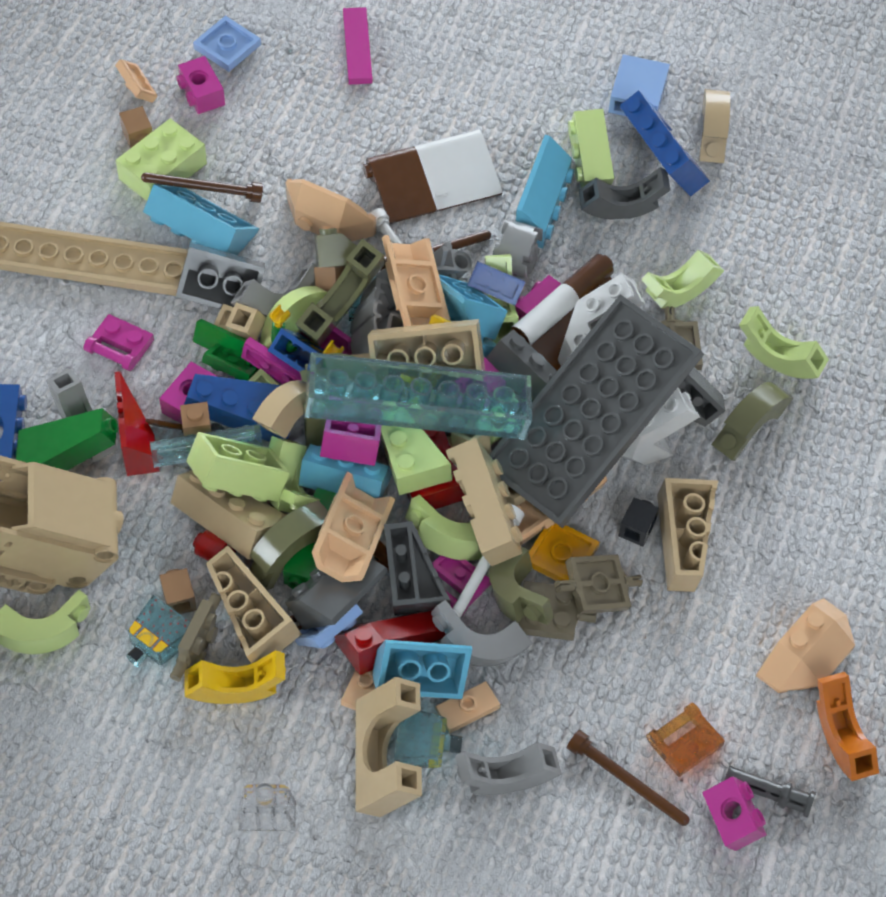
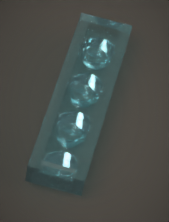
M260 424L206 433L263 446ZM197 434L150 442L154 468L185 463Z

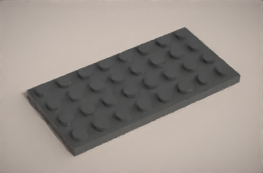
M620 294L489 454L493 460L498 459L502 467L501 481H504L505 484L563 529L704 356V353Z

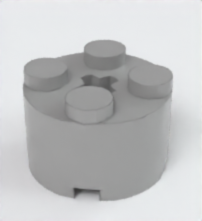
M506 219L501 232L504 235L501 242H496L493 255L511 254L512 274L527 278L528 274H531L539 255L540 249L538 248L537 240L542 241L543 229Z

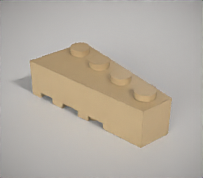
M479 319L371 330L367 335L371 363L404 368H419L425 371L447 372L453 375H468L481 379L485 375Z
M476 437L446 450L448 459L458 468L453 473L456 482L459 483L465 494L462 497L464 505L471 518H475L470 520L481 554L491 566L522 554L520 542L523 541V537L517 525L514 526L513 520L516 519V514L512 505L507 502L506 497H509L510 493L505 482L501 481L500 475L503 474V470L498 459L493 460Z
M193 470L177 476L170 502L201 526L225 541L227 545L248 560L252 559L250 553L262 536L287 515L251 496L242 495V497H237L224 490L218 489L216 492L207 490L202 486Z
M665 478L660 487L657 499L667 591L695 592L703 577L718 480Z
M226 546L206 563L224 602L225 609L234 625L236 634L242 643L246 657L251 664L275 650L281 652L302 635L293 620L229 546Z

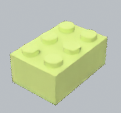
M171 118L116 159L119 180L146 201L154 184L143 182L141 180L143 173L189 178L207 164L205 144Z
M201 432L197 433L186 460L205 489L214 492L218 491V489L224 490L237 497H242V495L252 496L261 502H266L267 500L278 502L290 474L271 448Z

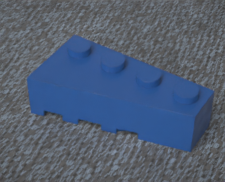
M202 374L194 375L184 405L207 402L211 421L270 442L272 436L282 438L266 430L252 419L265 398L281 385Z

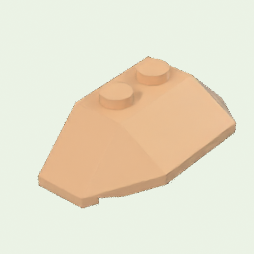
M287 179L285 182L286 198L295 225L301 229L320 234L319 229L336 228L337 233L344 234L351 241L373 237L376 234V217L371 213L367 214L362 207L350 199L305 179Z
M824 598L812 603L778 641L757 672L756 677L778 693L818 687L817 679L830 676L855 648L847 615Z

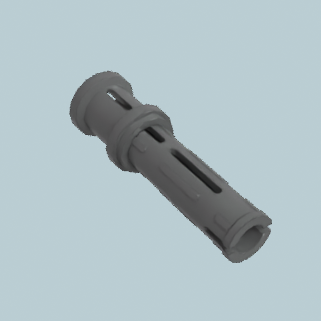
M731 765L729 766L725 780L734 776L743 782L746 781L753 794L778 802L779 808L784 809L788 807L802 812L803 816L808 818L816 792L811 791L808 793L792 787V783L784 782V785L734 768Z

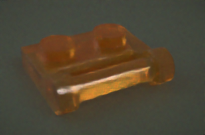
M693 702L685 706L684 711L658 730L653 729L646 734L650 745L678 777H681L713 754L725 742ZM692 721L696 727L667 746L664 739Z

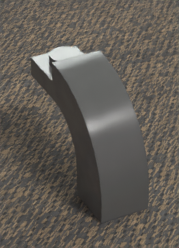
M660 167L641 181L632 185L613 186L595 178L578 191L582 211L598 218L613 220L635 218L659 207L658 199L671 191L668 172Z

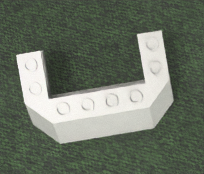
M621 273L577 300L558 357L561 366L620 294L638 307L645 304L636 288L635 281ZM677 388L621 458L642 465H648L674 456L665 437L700 418L690 400V395L686 392L681 393L680 389Z

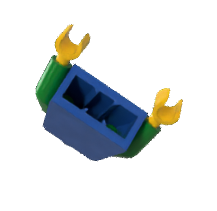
M280 304L269 314L273 323L271 332L272 344L268 351L298 372L306 370L305 364L321 361V365L325 366L327 365L325 354L342 353L344 351V347L337 348L333 344V340L323 349L304 335L285 329L284 322L291 316L289 310L284 312Z

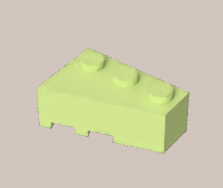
M604 110L574 111L571 121H568V134L571 142L572 157L576 164V181L580 182L581 188L595 178L612 185L614 173Z
M401 403L374 410L376 422L382 423L380 438L399 495L452 481L451 463Z

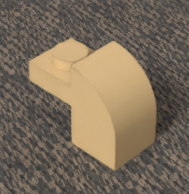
M236 303L234 307L223 304L214 325L242 338L248 339L251 337L257 341L266 317L258 309Z

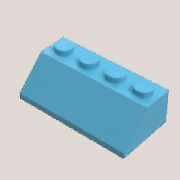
M545 135L516 211V221L543 229L542 241L537 240L539 248L544 247L546 239L551 240L554 231L553 220L558 221L561 211L559 203L560 201L565 202L568 192L566 184L572 183L575 169L571 168L572 158L549 135Z
M154 184L143 210L145 214L151 216V221L159 225L165 224L171 227L170 231L179 236H187L192 239V243L238 255L259 231L258 227L182 187Z

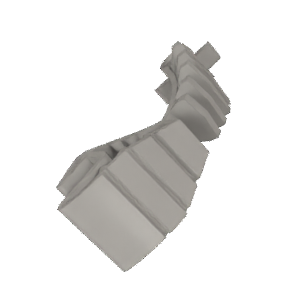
M451 241L444 243L435 252L433 251L438 274L458 280L473 265L471 251L452 249ZM386 268L379 272L377 277L364 290L359 301L360 304L353 315L354 319L351 321L350 334H352L350 337L352 355L369 353L367 335L371 330L404 327L400 311L396 310Z

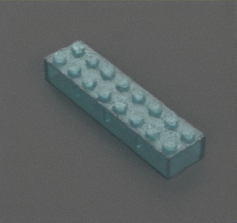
M311 352L306 373L305 418L525 440L532 423L531 376Z

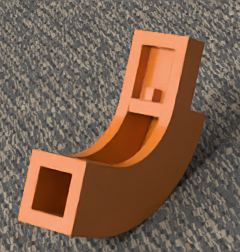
M841 672L817 679L820 700L816 701L817 710L825 738L837 764L851 781L879 774L876 746L865 737L856 719L849 675Z

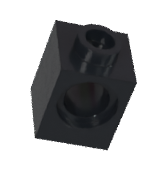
M634 497L621 521L618 536L644 547L657 521L659 507L654 506L650 501Z

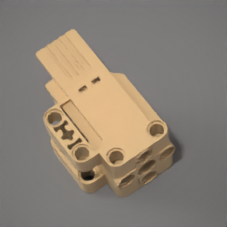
M0 456V587L36 595L48 593L56 585L69 588H84L118 560V533L122 528L124 517L123 513L117 510V483L114 479L109 477L95 479L37 462L26 463Z

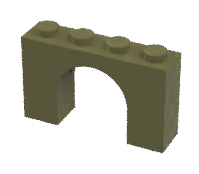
M363 238L347 257V265L332 288L319 303L315 305L312 302L296 322L299 331L319 346L324 343L385 265L384 254Z

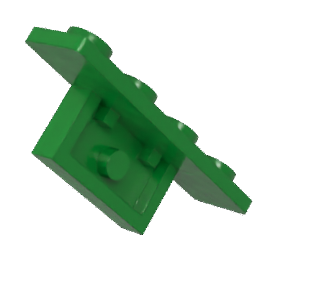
M199 319L196 322L193 342L209 349L203 354L202 363L211 366L216 371H222L233 376L235 379L246 381L259 370L241 357L243 346L247 339L203 319Z

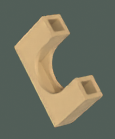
M394 677L356 700V812L382 817L422 796V767L398 761L389 766L387 765V748L393 731L403 720L421 711L420 683Z

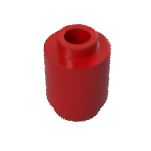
M209 530L203 533L200 532L193 542L194 554L206 561H209L226 546H229Z

